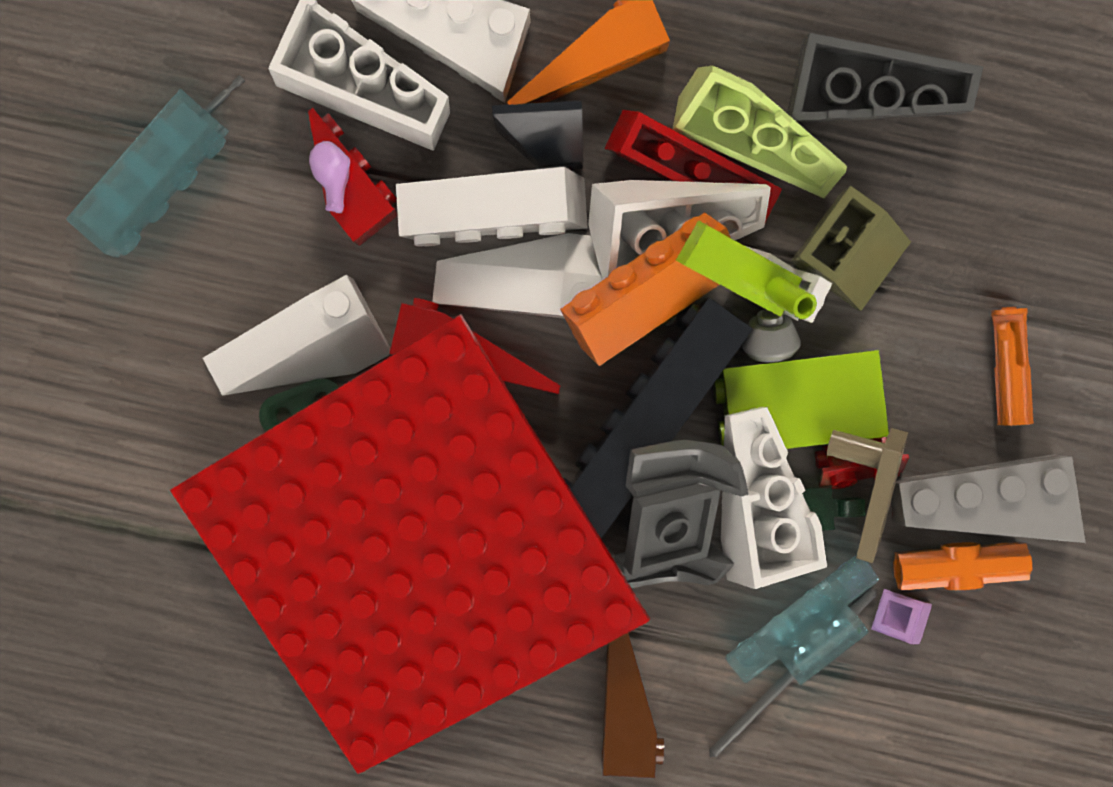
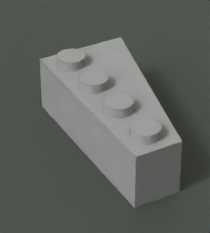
M1053 454L898 478L896 480L891 499L893 522L905 527L1086 543L1072 456Z

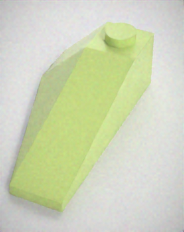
M715 66L697 68L678 97L672 130L693 141L822 198L826 197L846 173L847 165L754 84Z

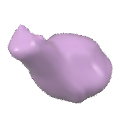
M323 141L310 151V168L314 178L325 188V210L342 213L344 210L345 188L350 172V159L334 143Z

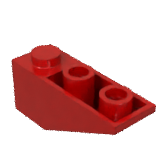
M311 108L308 111L314 147L323 141H330L338 146L350 159V172L344 195V210L342 213L329 212L351 240L358 246H361L398 216V213L392 207L397 202V198L382 180L375 185L365 171L371 168L370 164L356 147L348 151L338 138L345 133L331 115L327 113L321 118L316 110ZM322 186V188H323V194H324V199H325V204H326V192H325V188Z

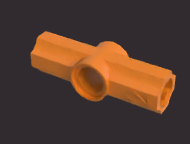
M976 542L948 543L940 545L941 549L895 552L893 561L897 588L908 591L944 587L947 590L980 589L986 583L1030 580V574L1033 570L1032 557L1027 543L1024 542L995 543L990 545H980V543Z

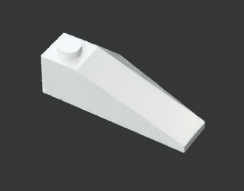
M626 180L592 184L588 225L602 280L607 278L617 267L626 265L643 254L651 244L664 240L682 228L687 220L700 216L704 212L726 226L733 240L740 239L764 228L771 187L767 184Z
M345 275L302 298L203 357V360L222 396L356 374L392 354H389L391 348L355 280Z
M759 407L726 415L724 447L741 462L749 494L741 497L722 491L723 555L734 562L726 573L727 580L757 589L826 568L827 562L822 525L816 513L810 511L802 494L805 488L800 478L794 477L786 459L788 451L768 408Z

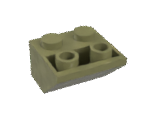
M849 186L838 195L790 262L801 270L821 276L832 283L829 290L860 312L911 241L887 211L854 187Z

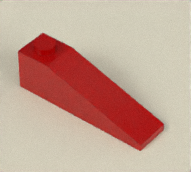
M622 111L604 148L667 181L767 184L771 189L765 223L782 191V188L637 111Z
M414 298L412 305L401 303L389 354L394 355L453 318L445 313L438 312L439 304ZM472 331L502 381L559 394V384Z

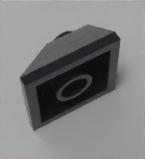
M582 101L492 106L496 131L538 169L566 167L574 173L575 169H583Z

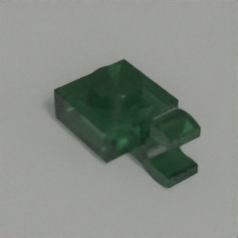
M830 486L805 488V491L802 493L810 511L816 513L822 525V531L835 530L834 517L866 516L865 500L861 499V497L833 499L832 487Z

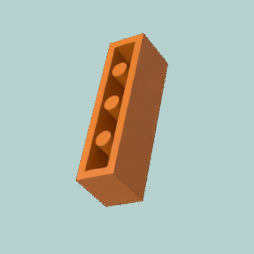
M704 212L700 216L687 220L682 228L664 240L651 244L643 254L628 264L614 269L607 278L591 289L578 293L560 311L580 348L600 366L719 286L720 284L676 261L698 220L731 238L726 226Z

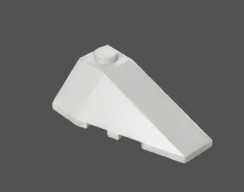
M566 233L439 260L436 265L432 302L441 305L565 319L560 309L570 303L578 293L589 290L602 281L592 237L590 235Z

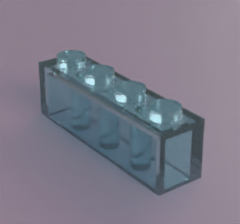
M180 89L70 213L66 220L104 254L118 258L121 254L126 255L130 253L140 242L141 236L139 233L149 222L154 223L166 213L169 208L168 200L178 189L180 191L186 189L195 180L198 174L196 169L206 157L208 159L213 158L225 145L226 139L224 137L229 130Z

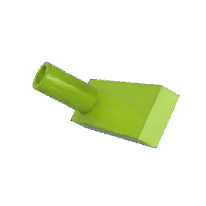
M699 220L676 261L780 317L785 310L799 319H806L816 310L817 300L815 296L798 287L802 281L801 277Z

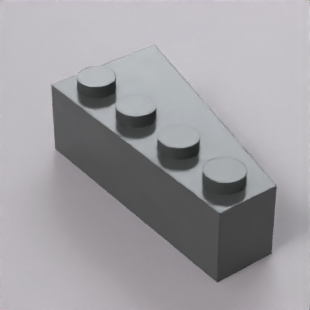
M809 33L802 40L787 114L797 123L963 114L974 110L983 66Z

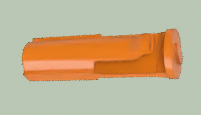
M1002 307L1001 310H991L994 325L996 361L994 370L998 425L1034 424L1026 322L1028 308Z

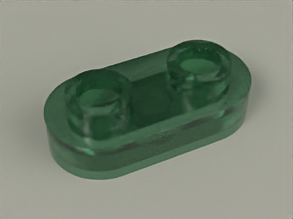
M315 379L267 398L259 411L261 426L265 431H268L281 423L277 418V412L280 408H287L291 416L316 402L317 396L321 392L329 394L340 386L332 380Z

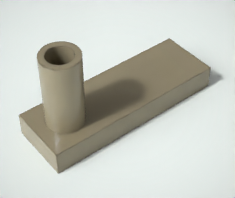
M891 428L885 443L833 430L827 455L878 469L856 559L870 563L874 562L882 539L908 432Z

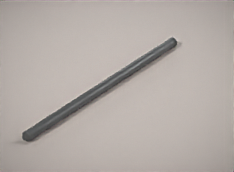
M869 588L709 749V757L719 756L877 596V588Z

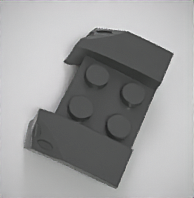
M678 440L632 449L630 452L626 487L634 496L626 551L615 554L614 559L630 587L635 588L663 582H692L702 585L717 583L730 570L734 562L720 552L711 542L720 492L723 491L741 497L749 495L741 462L722 445L690 440Z

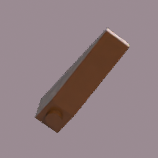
M627 633L607 644L602 772L603 776L655 778L656 764L663 765L664 738H657L630 637Z

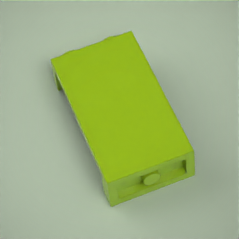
M879 350L726 368L713 383L715 403L723 404L724 420L726 415L759 407H767L786 449L829 444L833 430L867 439L888 437L889 434ZM718 421L720 445L724 446L725 421Z

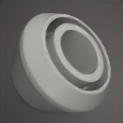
M764 309L759 311L757 316L750 319L748 326L753 330L741 345L745 353L753 360L774 363L791 358L800 348L801 340L790 317L783 314L780 317Z

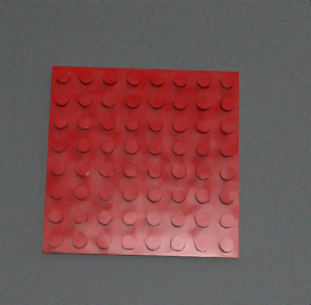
M462 314L170 489V492L357 774L368 770L650 622L647 612Z

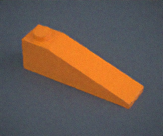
M617 0L613 4V9L603 15L508 100L507 105L548 103L666 52L670 39L653 0Z

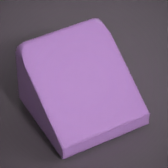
M884 589L871 630L909 644H920L932 604Z

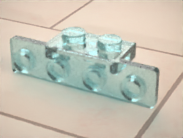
M856 554L727 654L725 657L726 661L742 681L748 683L772 663L780 659L797 682L802 685L869 633L868 629L848 605L879 580L869 562L856 559Z

